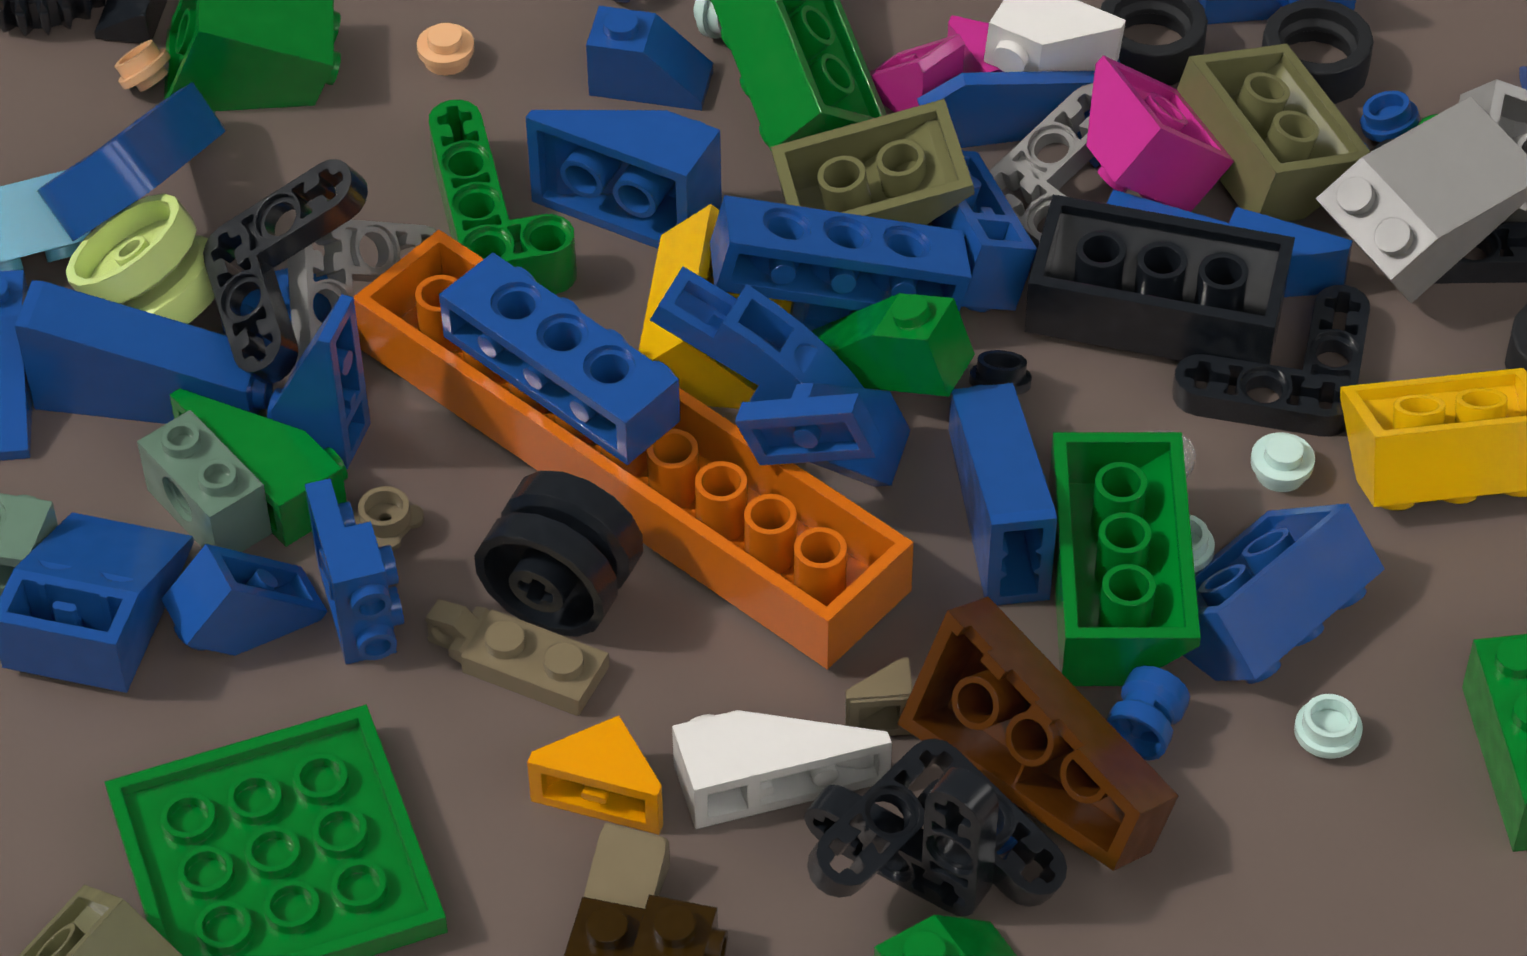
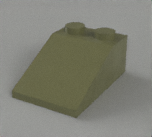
M945 99L770 147L784 202L788 205L927 225L975 193Z

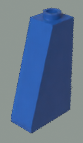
M31 281L15 324L28 384L36 410L167 424L174 420L169 394L179 388L259 415L260 409H268L269 401L273 394V384L262 383L238 367L226 335L49 282Z
M1014 384L976 385L953 389L950 394L949 434L984 598L989 597L996 605L1050 600L1057 515Z

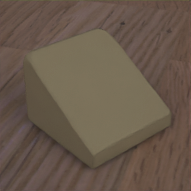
M908 657L894 661L845 690V726L886 731L889 736L911 734L897 724L913 689Z
M605 823L598 838L584 897L645 909L649 894L660 895L670 868L668 839L663 836Z

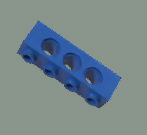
M724 195L710 240L714 285L730 293L740 294L744 286L748 284L767 298L856 311L899 293L954 298L960 311L972 278L962 230Z
M491 253L439 294L443 335L446 339L626 465H629L680 422L679 378L675 376L667 365L660 361H652L630 346L617 331L605 329L583 314L574 302L565 297H558L537 283L534 277L524 268L514 267L495 253Z

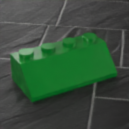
M710 0L722 27V39L731 50L740 72L741 87L750 98L759 120L760 135L769 148L887 115L840 0Z
M1053 432L1049 492L1057 515L1053 563L1060 672L1073 686H1123L1129 673L1134 668L1140 666L1161 668L1200 646L1201 637L1182 432Z

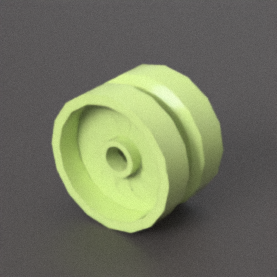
M165 193L144 197L97 226L84 238L71 255L66 268L68 282L75 291L186 324L191 323L215 298L203 257L204 247L208 238L196 234L197 229L194 220L175 196Z

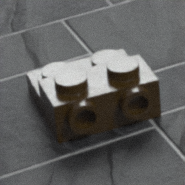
M650 894L645 909L582 897L564 956H725L728 930L718 928L717 907Z

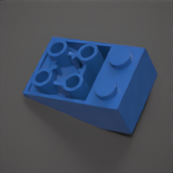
M72 512L13 569L0 596V661L2 668L127 693L165 609L161 598L178 579L193 546V536Z

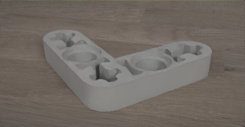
M1093 83L1081 86L1069 95L990 170L1001 190L1006 187L1012 191L1021 188L1024 200L1029 204L1026 211L1023 203L1014 195L1008 193L1005 197L1037 249L1042 233L1038 232L1037 226L1047 216L1052 195L1065 196L1059 189L1094 157L1086 146L1090 116L1085 119L1084 112L1091 108ZM1079 131L1082 135L1081 139H1078L1076 136ZM1051 143H1062L1069 148L1066 156L1058 162L1045 163L1037 158L1040 150Z
M351 219L315 242L317 245L324 246V256L322 252L313 250L311 244L288 258L291 322L299 351L297 362L322 325V322L317 319L313 310V299L316 293L323 294L333 308L341 294L354 297L353 281L373 282L402 259L400 258L401 250L410 247L416 248L437 230L426 225ZM363 236L369 237L377 247L378 262L375 267L369 266L361 257L359 246ZM313 274H316V277L327 275L328 279L315 282Z

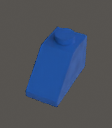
M599 6L586 43L589 96L702 111L713 74V62L656 13Z
M210 544L204 545L161 598L175 624V633L183 643L198 651L210 650L234 656L320 621L328 612L301 566Z

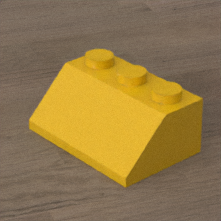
M710 204L663 233L660 237L638 351L652 361H660L667 365L675 376L679 378V388L703 404L712 407L740 409L742 402H751L750 399L758 385L650 321L656 308L683 266L714 284L710 240L720 210ZM727 292L735 298H738V296L740 295L737 293ZM769 298L790 314L792 301Z
M1524 368L1340 387V400L1356 481L1373 507H1382L1388 510H1405L1413 507L1418 502L1437 500L1464 504L1474 501L1477 496L1503 493L1513 497H1527V371Z

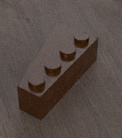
M989 597L947 610L897 724L921 741L935 738L947 741L956 747L1011 802L1112 871L1151 853L1179 795Z

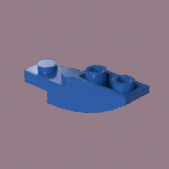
M1114 189L1107 204L1295 237L1284 297L1317 295L1326 287L1345 285L1353 240L1239 207L1235 208L1229 223Z
M683 266L650 321L758 385L750 401L790 399L796 384L804 383L864 388L851 370L813 332L778 304L748 284L744 286L738 298H735Z

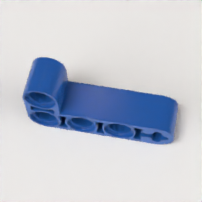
M191 82L149 110L99 149L46 183L37 192L71 240L75 241L156 188L227 130L198 88Z

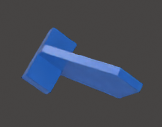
M1095 71L961 73L917 98L920 106L945 99L961 148L1022 141L1075 90L1081 86L1093 83ZM1090 109L1084 112L1085 119L1090 116ZM1079 131V132L1077 133V135H1078V139H1081V138H1082V135H1081V132ZM1095 156L1089 160L1094 168L1101 165Z
M821 383L796 384L790 399L742 402L735 419L737 427L759 465L810 462L874 487L892 486L910 433V428L890 391Z

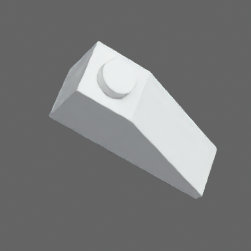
M741 710L719 715H701L691 719L689 722L672 726L674 767L695 829L813 801L829 785H839L851 791L871 787L891 769L892 742L886 731Z

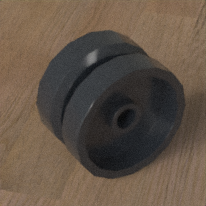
M540 470L522 479L501 512V518L495 521L474 555L476 574L487 593L513 616L562 636L578 637L594 632L604 619L618 595V589L623 586L643 554V535L632 514L613 495L589 480L566 472Z

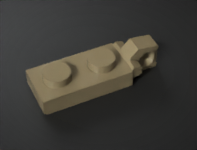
M438 599L425 618L429 634L427 637L428 642L447 648L450 652L448 654L449 657L461 663L463 673L576 716L581 714L610 667L608 652L493 609L489 611L485 607L476 606L473 612H471L466 606Z

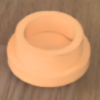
M439 23L427 28L419 35L417 39V53L420 60L432 73L443 76L454 75L463 71L468 66L470 58L474 53V39L470 31L460 25Z
M153 40L141 43L115 64L114 67L121 75L118 82L123 89L136 86L142 92L151 88L167 75L168 71L164 65L168 62L171 55L166 48L158 49Z

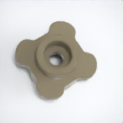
M380 486L367 491L359 500L358 512H353L356 525L371 521L378 546L390 545L392 551L401 546V539L410 529L418 528L424 522L422 508L418 505H410L406 494L400 489L391 486Z

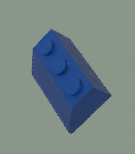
M1349 503L1269 510L1215 554L1209 565L1195 572L1201 639L1199 647L1183 656L1215 681L1245 680L1248 684L1258 683L1269 678L1280 669V659L1292 648L1306 644L1319 636L1324 630L1323 622L1334 612L1347 608L1361 600L1367 593L1365 586L1385 568Z

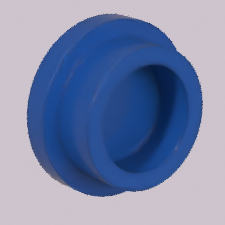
M1384 91L1372 96L1365 102L1360 125L1366 138L1382 142L1386 139L1397 138L1418 126L1420 115L1416 104L1410 101L1405 93L1401 91Z

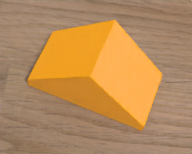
M619 715L531 752L527 766L532 802L657 835L660 834L663 827L662 785Z

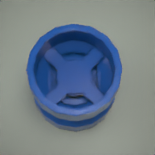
M1140 666L1134 668L1129 673L1121 690L1123 701L1117 702L1111 708L1106 720L1144 760L1150 761L1159 759L1165 754L1173 737L1171 725L1177 724L1183 718L1189 706L1191 696L1185 684L1169 671L1154 666Z

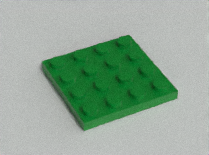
M367 704L104 781L146 921L182 956H374L448 933L444 910Z

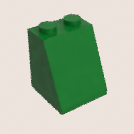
M180 0L167 29L166 50L171 57L165 64L168 73L165 76L164 100L193 82L213 111L315 106L325 84L331 86L334 84L341 63V53L334 51V42L337 38L341 22L340 12L334 11V0Z

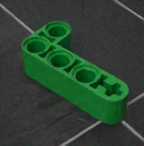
M461 99L448 100L435 106L429 114L432 160L451 237L483 259L491 253H495L512 266L524 268L534 277L537 283L555 295L568 290L577 279L575 235L572 224L564 217L554 214H541L509 220L482 115L478 107L471 102Z

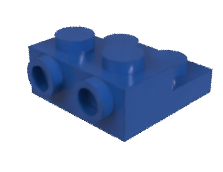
M331 478L305 484L317 565L345 664L364 660H378L397 653V640L393 626L404 624V615L396 586L388 587L399 583L398 571L391 546H378L371 521L356 525L350 502L338 504Z

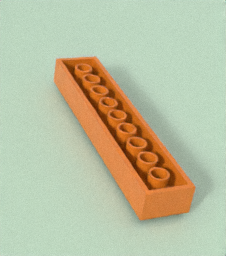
M438 229L354 296L362 351L537 471L566 472L589 480L613 495L632 514L643 535V544L828 670L912 591L913 541L795 463L759 465L737 425L681 388H679L680 422L629 465H626L446 339L443 335L439 294L484 259Z

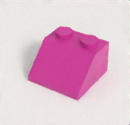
M1104 55L1095 64L1086 146L1101 164L1098 174L1109 186L1117 191L1126 193L1130 189L1139 193L1142 198L1191 212L1234 163V160L1177 89Z

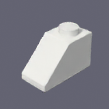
M1003 0L989 22L984 62L998 67L1004 72L1095 71V64L1103 55L1118 61L1126 20L1078 0Z

